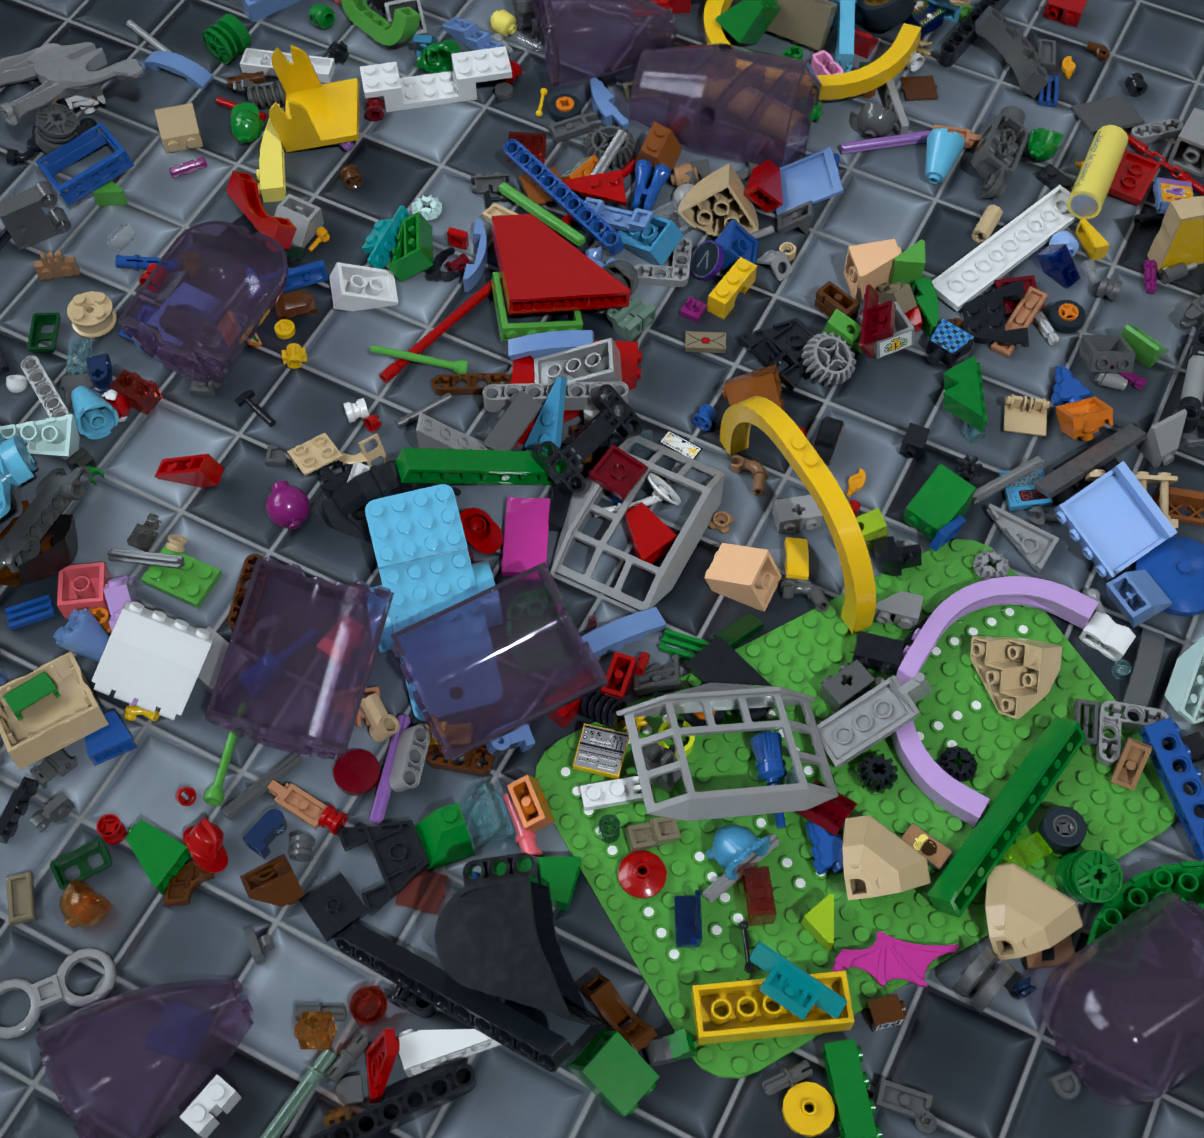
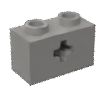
M811 495L774 500L772 513L778 533H792L796 530H813L820 527L823 515Z

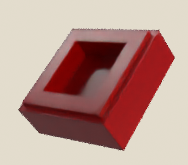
M449 227L447 231L448 244L467 250L469 246L468 232Z

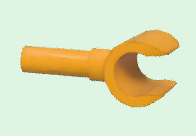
M323 226L316 230L318 238L308 248L310 252L319 243L329 240L330 236Z

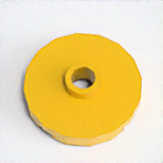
M798 1083L788 1090L783 1100L782 1114L785 1123L793 1132L805 1137L821 1135L830 1127L834 1119L835 1105L832 1096L824 1087L817 1083ZM806 1104L812 1105L813 1112L805 1111L804 1106Z

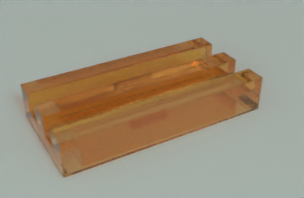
M347 1104L327 1111L323 1117L325 1128L331 1126L333 1119L335 1124L340 1123L344 1115L346 1120L351 1119L354 1114L352 1105Z

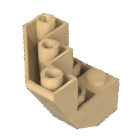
M972 636L970 659L999 714L1020 719L1049 693L1060 670L1062 646L1023 638Z
M871 815L845 819L842 850L848 900L900 893L931 883L927 858Z
M1014 863L999 864L994 867L987 878L985 910L989 938L994 952L998 954L997 960L1022 958L1051 948L1083 926L1076 901Z

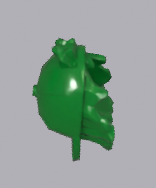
M451 39L430 43L424 47L421 55L416 59V67L432 74L453 71L451 54L461 52L458 43Z
M254 103L235 105L231 112V132L241 144L260 138L263 132L264 121L260 119L257 106Z
M1041 127L1037 130L1033 129L1027 141V152L1031 158L1036 159L1038 162L1047 161L1053 158L1057 150L1061 148L1060 141L1064 136L1062 133L1055 132L1054 130L1050 131L1049 129L1045 130Z

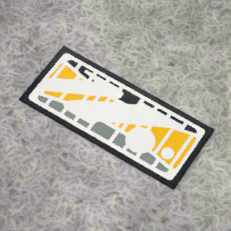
M670 430L659 441V443L671 450L695 459L703 449Z

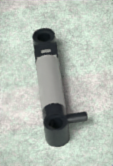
M1204 332L1196 334L1190 347L1178 412L1183 409L1187 411L1182 433L1186 434L1194 431L1199 418L1204 419V410H1201L1204 395Z

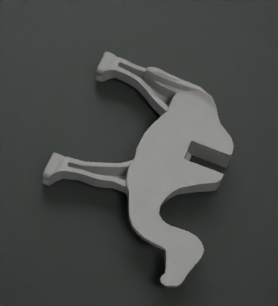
M91 42L73 45L48 43L26 53L0 60V87L33 79H39L40 83H42L23 97L1 104L0 110L5 121L14 126L19 123V119L29 112L40 109L56 100L76 94L82 89L99 86L114 78L120 81L132 78L137 80L143 75V69L136 59L123 60L107 67L108 61L103 48L96 49L95 44Z

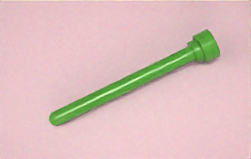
M378 345L370 347L372 353L451 369L457 374H466L468 368V360L460 359V361L456 360L453 362Z
M240 701L237 705L213 786L206 790L203 799L205 803L212 806H221L225 797L222 787L247 708L245 701Z

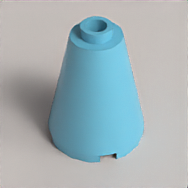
M936 128L931 130L927 137L925 178L931 184H938L944 181L964 148L965 140L956 131L950 133L947 132V128Z
M79 386L72 391L71 401L79 433L92 440L108 436L111 433L110 430L118 425L119 416L116 409L87 386Z

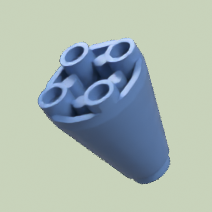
M76 608L69 614L67 618L69 622L64 628L61 626L57 629L53 638L56 639V644L59 647L99 663L110 636L87 608L80 611Z

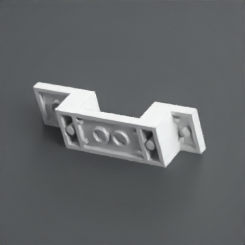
M506 46L451 54L453 71L405 78L399 77L397 62L361 66L360 72L365 98L383 96L386 112L476 100V83L512 78Z

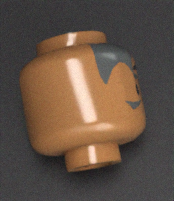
M691 163L675 166L674 173L670 174L672 185H677V188L686 183L696 185L699 181L696 166L693 167Z

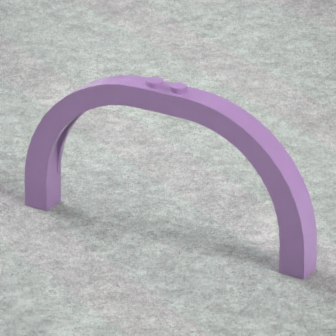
M1006 576L976 582L955 592L944 600L933 611L922 629H916L911 638L914 641L911 646L907 645L902 652L901 657L904 659L898 669L896 678L901 685L914 678L922 669L943 633L957 620L978 609L996 605L1029 606L1052 613L1084 630L1099 602L1067 586L1033 577ZM914 721L909 722L891 734L893 746L900 762L920 790L938 806L975 827L990 799L951 777L932 759L917 734Z

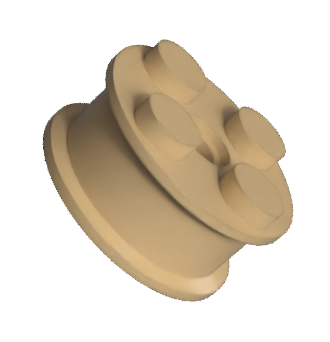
M91 291L75 295L67 308V315L72 321L74 331L82 337L96 338L103 336L114 328L117 321L110 298L101 292Z

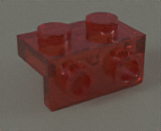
M509 132V140L516 139L540 162L545 164L547 149L545 133Z

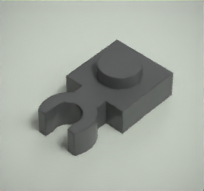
M61 792L43 807L44 812L37 814L30 821L41 833L48 828L52 821L56 823L60 819L67 817L75 806Z

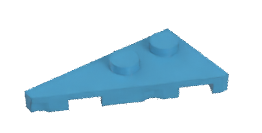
M557 377L524 448L533 449L539 443L551 441L560 449L567 377Z

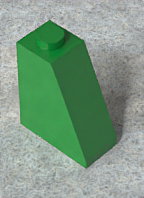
M142 819L128 831L127 842L159 894L163 895L172 877H175L192 857L187 846Z

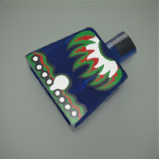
M918 0L914 3L912 14L903 23L921 27L920 39H922L943 24L945 10L927 0Z

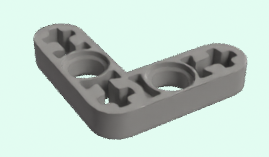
M683 237L675 247L672 266L635 265L634 268L638 274V284L670 287L686 286L689 282L691 240ZM681 246H685V252H681ZM682 259L685 260L687 263L681 265L678 264L676 261ZM679 272H682V278H678ZM658 273L665 274V277L657 278L655 275Z
M1117 701L1104 702L1099 708L1098 745L1096 746L1097 761L1103 766H1112L1117 762L1120 757L1121 727L1141 730L1147 725L1156 723V720L1153 719L1154 717L1161 721L1169 718L1165 711L1157 708ZM1111 709V713H1113V716H1109V713L1106 710ZM1135 712L1139 716V721L1130 720L1127 713ZM1103 729H1111L1115 733V737H1106L1103 734ZM1107 745H1111L1109 747V755L1112 756L1110 759L1107 758V755L1104 753L1107 749Z

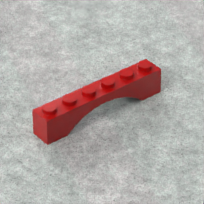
M232 171L226 189L232 201L237 204L239 209L247 216V219L252 222L272 248L276 250H281L282 248L290 249L297 229L295 225L287 218L268 215L260 199L258 183L250 173Z

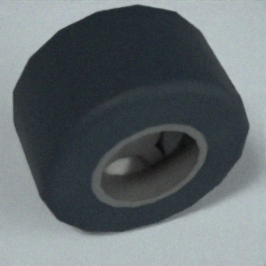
M1064 806L1055 807L1048 811L1038 827V836L1041 843L1048 850L1056 854L1065 855L1075 851L1087 834L1084 818L1076 810Z

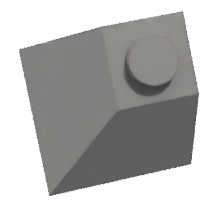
M1185 409L1154 424L1146 435V439L1143 441L1139 451L1154 468L1161 465L1166 466L1174 460L1187 416Z

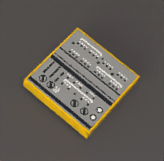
M584 723L573 769L619 779L629 742L628 733Z

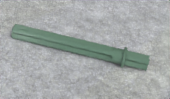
M324 1048L312 1066L308 1065L307 1073L260 1138H279L314 1087H316L321 1079H325L323 1075L337 1057L336 1054L328 1048Z

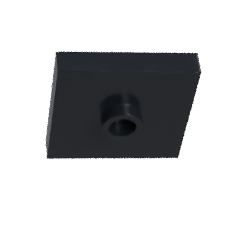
M342 873L300 900L301 905L326 942L369 914Z

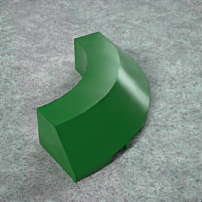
M1181 861L1177 864L1160 865L1158 868L1137 874L1123 884L1119 893L1102 906L1095 918L1086 946L1085 963L1104 975L1129 979L1138 969L1141 948L1151 931L1167 922L1178 919H1204V862Z

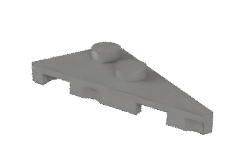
M989 504L986 510L987 514L1035 571L1040 573L1059 538Z

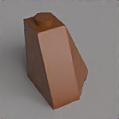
M776 364L728 379L724 384L725 387H722L724 399H728L729 405H734L753 396H760L774 402L783 411L785 409L783 399L780 400V397H782V385Z

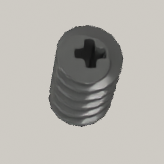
M277 82L276 88H274L272 83H270L269 89L266 88L265 84H262L261 90H259L257 85H255L254 91H252L250 86L247 87L249 103H254L257 108L260 104L262 109H264L266 103L271 108L273 102L280 104L281 101L284 106L286 105V93L279 82Z

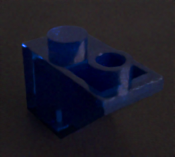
M1066 244L1049 245L1036 255L1043 272L1063 288L1068 289L1080 279Z

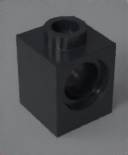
M910 422L899 454L905 455L907 458L920 460L930 429Z

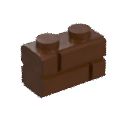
M828 281L816 292L814 306L827 316L831 317L837 308L852 320L857 318L860 303L831 281Z

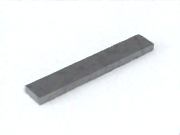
M1130 423L1035 482V489L1051 499L1086 477L1092 470L1099 469L1145 440L1146 433Z

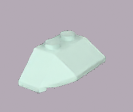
M1204 636L1177 658L1164 695L1176 712L1191 725L1204 721Z

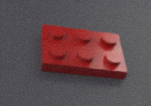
M1125 150L1108 194L1139 206L1161 163Z

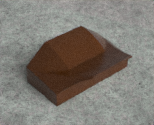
M304 290L282 294L274 301L278 321L318 313L312 292Z

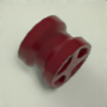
M372 97L366 101V117L369 120L375 122L384 118V102L382 99Z

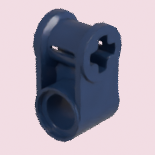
M108 353L87 357L89 378L94 383L95 390L101 394L113 388L112 364Z

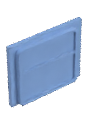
M831 147L780 168L783 205L776 209L777 215L810 200L813 204H816L844 192L838 172L839 169L837 168Z

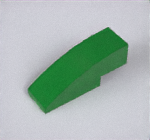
M927 276L914 280L912 292L917 306L914 308L919 307L922 327L930 339L937 327L939 305L934 285L930 277Z

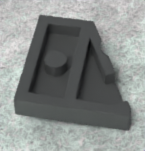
M679 655L671 656L672 661L663 666L660 663L651 666L644 671L643 675L635 674L634 690L636 696L649 695L654 691L673 690L681 687Z

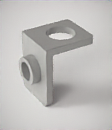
M769 250L756 260L757 264H770L778 281H781L793 272L785 251ZM781 262L786 266L782 274L778 271V265Z

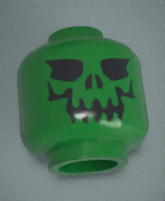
M316 3L310 8L308 18L313 26L320 29H329L334 24L335 13L331 7Z

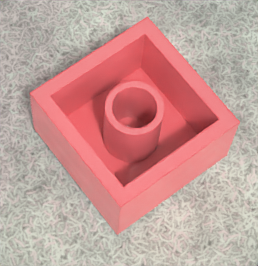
M105 562L69 565L59 571L57 606L64 618H68L70 612L76 608L92 609L103 607L110 614L103 589L105 584H108V581L111 580V574Z

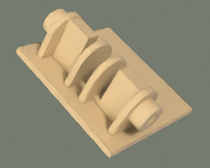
M1014 394L1005 396L1003 431L1046 437L1047 409H1049L1050 401H1046V398H1035L1033 400V397H1030V399H1027V396L1023 398L1022 396H1014Z
M326 433L287 451L293 459L292 462L295 468L299 467L305 476L343 457Z

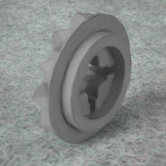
M994 549L978 553L973 562L974 571L983 580L1006 577L1010 568L1008 559L1003 557V553L999 554ZM989 561L992 564L996 563L995 569L992 566H987Z

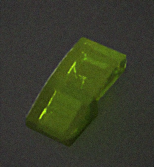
M1036 832L1011 846L999 864L1014 863L1027 870L1032 864L1049 856L1053 851L1039 832Z

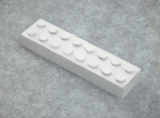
M246 48L240 62L242 73L263 71L266 76L278 77L271 62L274 51ZM282 52L287 57L288 62H294L291 53ZM309 56L320 82L330 83L336 68L334 59Z

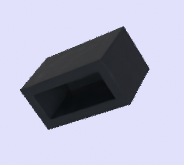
M859 631L851 663L858 660L866 670L879 671L884 675H896L900 665L904 641Z

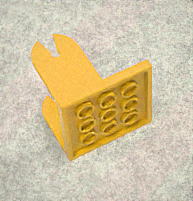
M290 45L294 62H288L287 57L277 47L272 54L271 62L285 90L286 105L284 112L275 102L270 108L269 117L286 152L359 140L358 79L354 78L321 84L312 62L304 50Z

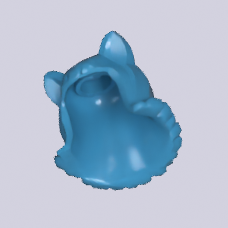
M731 824L724 825L714 833L713 848L707 850L705 854L709 859L716 860L722 868L726 869V877L729 880H736L737 872L735 868L752 852L760 857L766 855L771 844L770 837L765 836L759 839L745 827Z

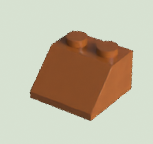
M654 121L635 163L639 160H647L652 164L653 172L656 165L664 164L669 167L672 173L683 148L671 129Z

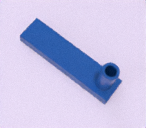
M323 260L265 276H260L258 268L251 266L247 269L249 280H246V284L252 301L328 280Z

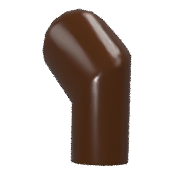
M1089 41L1086 48L1087 51L1094 52L1101 61L1109 58L1110 53L1106 46Z

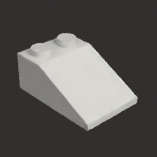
M337 262L329 276L334 309L353 312L398 304L394 274L390 270Z

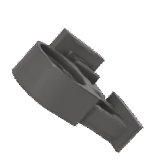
M64 748L43 758V764L36 768L34 766L29 770L32 777L44 789L47 788L46 783L58 775L57 772L59 776H65L78 766L76 757L71 759L63 751ZM36 771H38L43 776V778H41Z

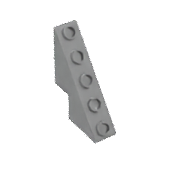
M423 413L419 414L416 428L419 448L494 450Z

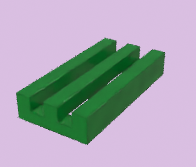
M665 629L664 636L659 645V651L669 655L678 654L679 658L690 660L695 654L686 652L687 650L698 653L709 642ZM666 644H670V645L679 647V649L666 646Z

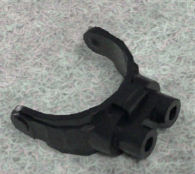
M453 247L441 251L436 256L433 266L426 270L428 281L442 280L450 282L461 275L459 270L450 272L440 270L448 256L455 253Z

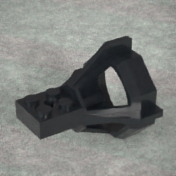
M396 460L388 461L377 467L374 465L370 467L369 471L351 479L333 492L331 498L322 501V507L332 527L372 544L367 519L362 522L357 521L366 518V505L374 499L430 487V483H402Z

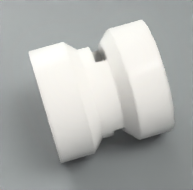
M917 50L907 64V68L912 72L917 71L925 61L923 55L916 53Z
M364 398L357 399L356 403H343L349 423L355 422L359 417L364 419L369 416Z

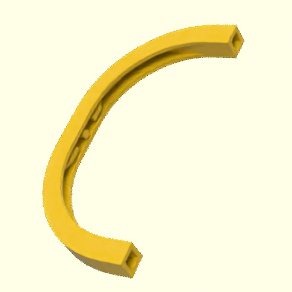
M707 0L704 8L706 44L710 54L722 69L750 85L801 98L803 95L805 97L812 95L818 100L842 99L867 93L884 85L897 76L909 63L918 47L921 36V27L903 23L897 38L888 51L867 66L834 75L806 74L752 60L741 54L728 42L721 25L715 19L729 9L733 0Z
M753 396L731 405L726 409L721 421V444L730 456L747 449L752 424L761 429L775 443L813 497L833 538L841 563L845 587L844 605L841 614L842 620L852 634L872 626L876 609V585L871 559L857 519L836 479L795 422L774 402L764 397Z

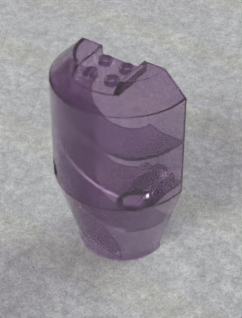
M724 43L659 49L645 48L640 56L634 76L629 106V119L636 120L650 128L655 121L671 129L680 144L697 152L759 165L769 159L777 167L781 168L805 157L811 128L809 117L812 114L813 106H818L823 85L810 63L806 60Z

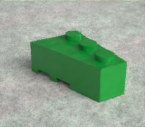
M418 211L402 220L396 238L399 242L397 248L395 247L392 250L394 255L392 262H388L387 268L400 282L433 266L432 226Z

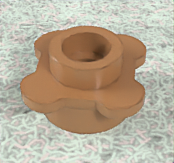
M716 511L713 520L709 523V527L726 534L729 532V526L734 522V518L725 511Z

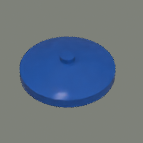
M1172 536L1135 561L1134 571L1146 570L1172 602V605L1164 609L1163 612L1184 617L1204 613L1203 544L1187 537Z

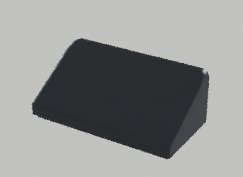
M558 487L553 489L548 524L549 531L561 532L572 495L565 494Z

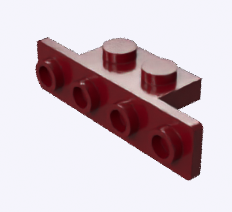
M869 284L866 285L863 296L864 309H862L863 320L860 326L861 340H859V347L868 358H872L874 356L875 342L894 336L896 304L891 300L878 305L879 295Z

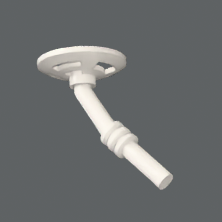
M649 473L648 480L654 489L652 496L632 502L629 508L636 506L640 502L645 506H649L658 501L661 502L663 499L671 504L679 505L681 500L677 493L663 479L653 473ZM617 503V505L603 508L613 513H617L621 507V503ZM593 513L594 517H600V515Z

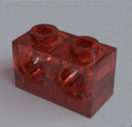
M125 369L109 386L110 390L123 394L128 399L131 408L145 415H148L162 399L159 386L155 382L147 381L139 374L131 373Z
M769 866L744 869L742 883L749 926L774 924L776 908Z

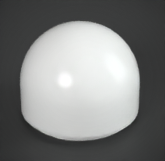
M9 375L6 377V386L9 391L19 393L27 388L28 379L23 375Z

